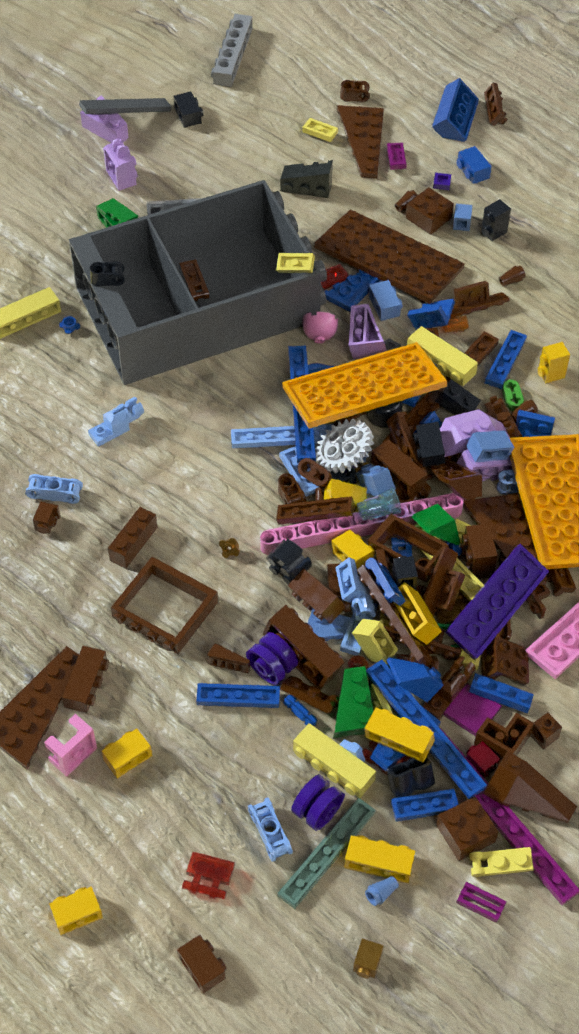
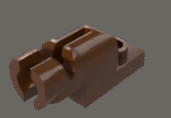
M463 656L458 657L441 679L444 686L422 706L438 720L444 716L445 710L462 691L464 685L476 669L475 665L470 661L465 667L464 674L459 673L464 667L462 662L465 660V657Z

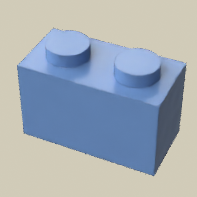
M390 281L370 284L369 299L380 321L399 317L403 305L401 299H398L396 289L391 285Z
M505 430L473 433L466 445L475 463L507 460L514 449Z
M367 464L362 466L360 471L356 472L360 486L367 488V494L382 497L396 489L388 468Z

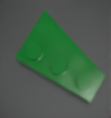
M114 198L96 206L97 217L106 228L138 218L137 214Z
M365 666L344 670L333 738L365 734L364 728L373 714Z

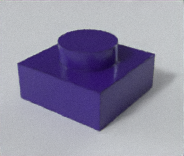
M435 172L433 189L449 190L452 174Z

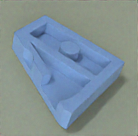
M312 610L308 624L313 628L315 634L326 641L344 638L351 620L350 617L338 615L330 624L325 619L321 622L313 614L315 610Z

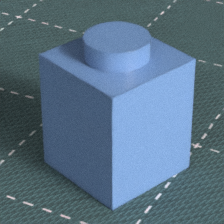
M456 203L453 230L470 231L473 205Z

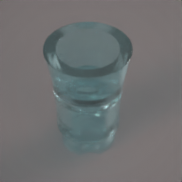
M390 488L381 494L357 503L362 521L387 516L391 513H401L400 502L394 488Z

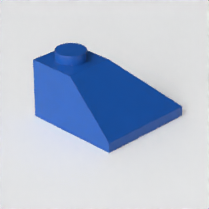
M390 657L387 659L398 685L426 702L444 686L440 679L441 674L433 667L430 669L420 663Z

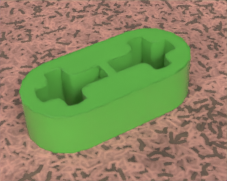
M506 380L503 384L502 393L507 408L510 411H514L524 402V398L518 382Z

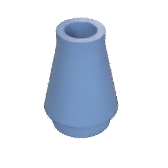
M390 876L385 880L369 885L365 891L366 898L374 906L382 905L392 892L399 887V884L393 876Z

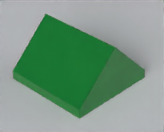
M438 503L413 514L412 518L429 535L455 545L460 544L455 519Z

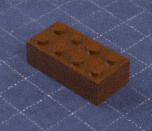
M287 605L269 619L263 631V636L268 632L274 633L292 648L298 660V665L295 668L313 686L319 688L320 691L336 677L345 663L341 655L333 651L328 646L326 640L315 634L313 628L308 623H304L299 618L298 613Z

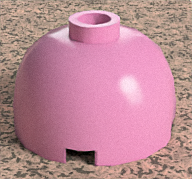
M317 312V315L311 316V313H307L303 317V330L306 336L314 340L315 343H324L331 339L337 331L338 318L335 319L333 314Z

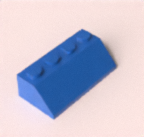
M460 78L445 86L432 127L442 138L465 142L479 98Z

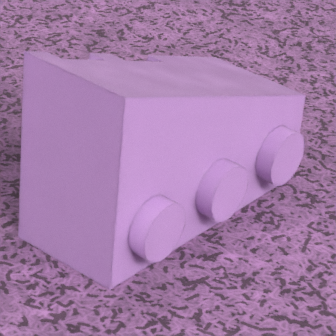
M101 95V96H99L96 100H105V99H104V97ZM83 110L80 112L83 128L111 143L116 138H120L122 142L128 139L127 123L118 113L85 114Z
M369 304L351 306L349 348L353 360L387 351Z
M468 449L463 451L457 464L482 474V481L491 479V481L498 480L500 472L513 469L510 457L507 460L475 463Z

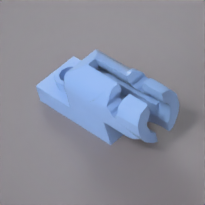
M136 397L103 414L104 422L88 430L89 436L98 447L129 431V423L144 414L142 404L140 402L136 403Z
M349 557L336 567L342 600L351 603L352 613L355 619L360 622L362 619H369L368 614H371V617H375L376 612L372 604L373 599L369 593L370 589L361 582L355 560Z

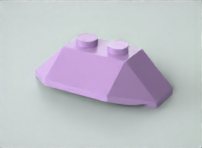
M480 409L447 417L440 428L445 457L467 450L466 445L473 433L504 430L507 433L501 422Z

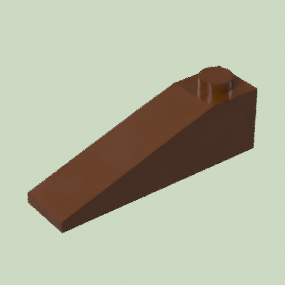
M446 458V463L429 466L437 478L455 495L463 498V500L473 501L477 497H482V474Z
M507 751L483 793L501 805L521 807L522 811L525 812L532 810L541 813L543 817L564 823H569L577 808L571 800L527 761Z

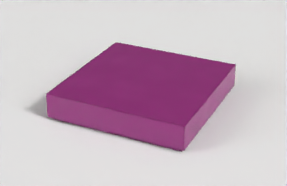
M467 683L445 710L444 716L476 736V732L485 719L488 717L493 720L501 710L502 705L470 693L471 685Z

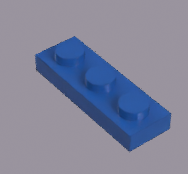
M477 673L474 675L469 690L472 694L527 714L534 696L532 693Z
M455 789L391 799L395 822L439 815L459 805Z

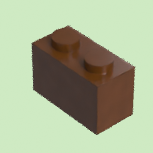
M199 934L178 948L177 954L181 963L202 994L226 979L225 970L227 967L220 957L216 958L213 954L214 948L208 939L204 940Z

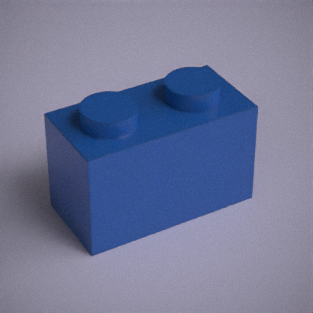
M476 146L458 152L457 166L464 172L466 178L472 184L490 178L492 166Z

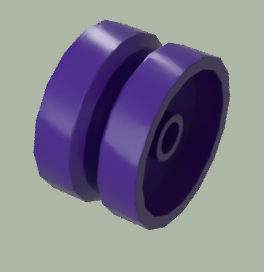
M268 632L259 640V644L253 645L246 652V658L250 660L252 669L271 685H277L285 677V673H290L298 665L297 657L292 648L281 637L271 632Z
M318 774L309 780L298 793L291 807V812L300 819L306 818V824L313 830H321L339 810L345 798V793L336 786L330 787V781L321 774Z

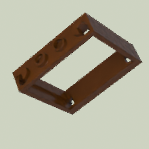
M151 557L112 605V618L116 619L119 624H125L133 632L146 636L149 641L159 643L167 651L171 650L179 654L217 605L218 591ZM151 575L202 601L201 605L176 637L125 609Z

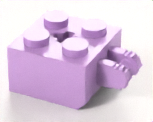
M116 138L113 140V143L105 145L103 150L106 171L118 191L137 185L136 178L138 175L135 169V157L130 155L128 146H125L120 138Z

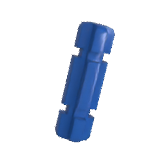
M288 695L284 699V704L289 709L291 708V711L301 721H305L304 724L306 726L309 723L315 726L317 718L313 714L310 715V711L299 701H296L297 699L294 696Z

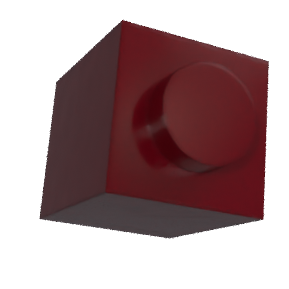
M483 741L477 746L475 744L472 745L466 752V758L484 779L499 766L500 758Z

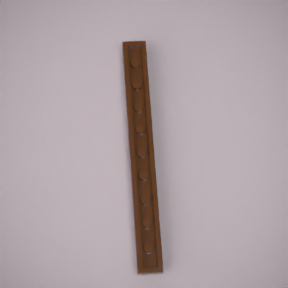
M484 331L464 354L478 362V367L499 344V339ZM444 375L448 383L451 379ZM443 388L431 391V393L428 392L409 412L408 416L405 417L408 426H412L414 429L411 432L413 437L416 425H420L419 423L429 412L435 411L436 413L442 407L435 400ZM391 433L382 442L384 443L389 439L393 444H395Z

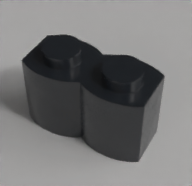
M426 757L424 763L411 758L407 762L397 763L387 768L390 789L396 798L409 796L416 790H426L435 784L432 762L428 757Z

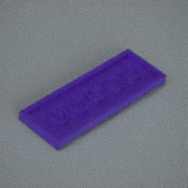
M521 544L517 545L445 633L474 660L477 659L549 571Z

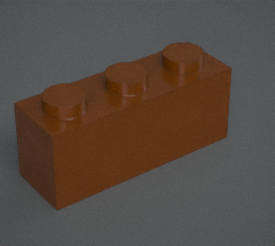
M388 439L372 450L371 463L375 466L388 468L394 484L408 497L426 486V471L415 464L410 456L404 454L398 445L393 444Z
M142 507L138 508L108 547L111 562L125 569L130 565L158 528L156 514Z
M304 568L288 585L293 591L291 595L299 602L303 600L302 605L310 612L315 610L313 614L321 622L325 619L331 624L347 607L334 593Z
M82 646L62 696L64 708L88 713L90 706L94 705L96 700L95 692L102 685V674L109 667L106 651Z

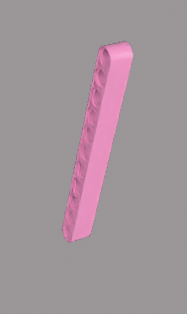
M451 493L355 512L353 516L315 520L263 531L260 535V550L268 555L283 539L286 541V538H289V540L303 549L332 543L331 540L348 530L353 531L360 537L372 535L391 513L415 525L417 522L412 518L413 514L437 503L452 518H457L462 513L464 500Z

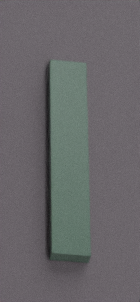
M358 798L278 892V897L296 909L348 847L351 835L357 836L373 817L376 810Z

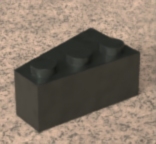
M333 160L321 164L313 162L312 165H304V163L285 165L280 178V191L329 198L332 187Z

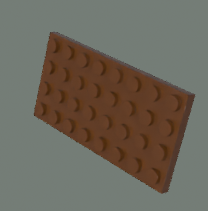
M351 209L314 242V248L373 277H377L381 281L389 280L392 286L429 304L456 278L465 266V263Z

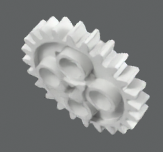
M346 419L344 424H341L339 421L337 427L332 425L331 431L325 430L327 434L321 435L323 440L317 441L319 446L315 448L317 451V461L320 465L330 472L333 470L335 474L339 470L341 473H344L346 468L351 471V466L354 465L357 468L358 462L363 463V457H369L367 451H372L370 446L374 444L372 441L374 436L365 422L362 423L360 420L356 422L352 419L349 423Z

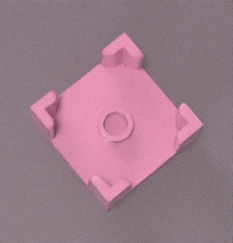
M76 714L69 719V723L78 730L77 734L65 745L54 736H50L44 742L45 747L54 754L48 757L49 762L66 777L97 749L93 728Z

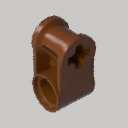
M342 81L340 89L341 100L368 101L370 99V84L367 81Z
M288 473L280 475L278 479V493L284 504L307 502L306 496L299 487L295 477Z

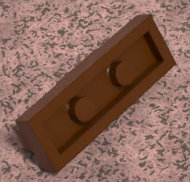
M495 82L484 92L489 122L492 126H495L498 122L505 124L508 120L505 118L507 114L502 108V92Z
M497 396L490 397V402L484 404L487 413L504 425L510 438L522 437L502 398L497 399Z

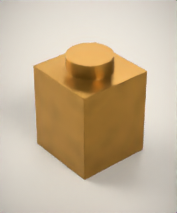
M362 938L354 961L353 972H356L362 978L368 979L371 977L375 979L384 945Z

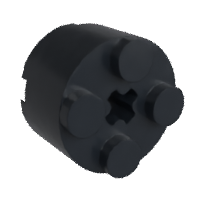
M283 539L266 557L270 563V571L274 575L280 574L283 576V580L288 585L303 568L308 571L312 567V562L308 556L304 558L302 548L289 539L286 541Z

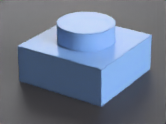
M345 739L340 743V746L363 762L365 761L362 747L356 742L351 743Z

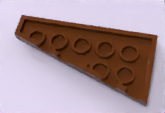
M337 105V112L340 115L341 123H343L344 132L352 148V154L356 159V165L361 178L377 179L384 108Z
M518 494L479 498L473 501L464 500L463 508L468 510L474 522L476 521L479 525L489 523L497 550L502 551L505 549L508 555H510L516 546L521 544L538 560L529 525ZM545 576V577L543 578V580L538 584V586H540V585H546V583H547V578H546V576Z
M68 646L0 711V749L26 770L58 710V705L62 700L63 693L79 656Z

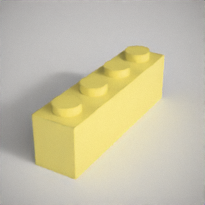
M48 287L0 308V339L60 313V301L52 289Z
M421 326L408 337L407 345L417 342L431 361L437 364L438 370L461 386H464L476 375L478 362Z
M310 723L293 740V751L299 758L309 761L315 770L324 772L332 782H338L350 795H356L358 798H361L375 781L376 770Z

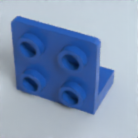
M454 299L431 302V304L425 303L420 309L409 310L407 316L415 330L421 326L424 328L442 327L448 324L455 301Z
M518 410L516 426L522 437L551 436L555 417Z

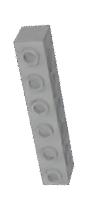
M235 14L233 20H230L229 29L226 30V39H223L222 48L219 49L218 58L215 60V68H212L211 71L214 85L232 87L253 29V16Z

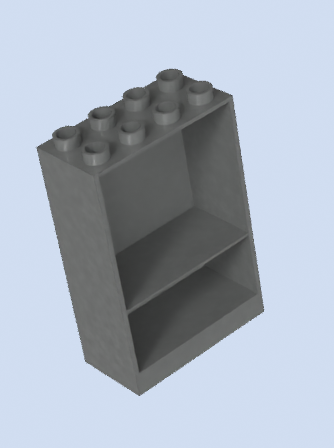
M265 180L69 239L76 289L124 385L303 327L304 315L307 313H311V316L317 315V312H320L321 305L326 304V295L321 282L327 280V271L322 260L314 261L313 273H278L276 270L279 253L313 252L309 239L306 236L300 238L298 235V224L295 216L292 213L285 214L284 202L280 192H272ZM194 259L197 260L210 295L209 299L204 300V298H201L196 302L186 286L179 267V263ZM117 261L124 265L123 275L125 282L122 285L98 287L91 284L90 265L92 263Z

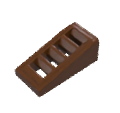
M217 643L213 645L207 654L209 665L247 674L250 672L249 659Z

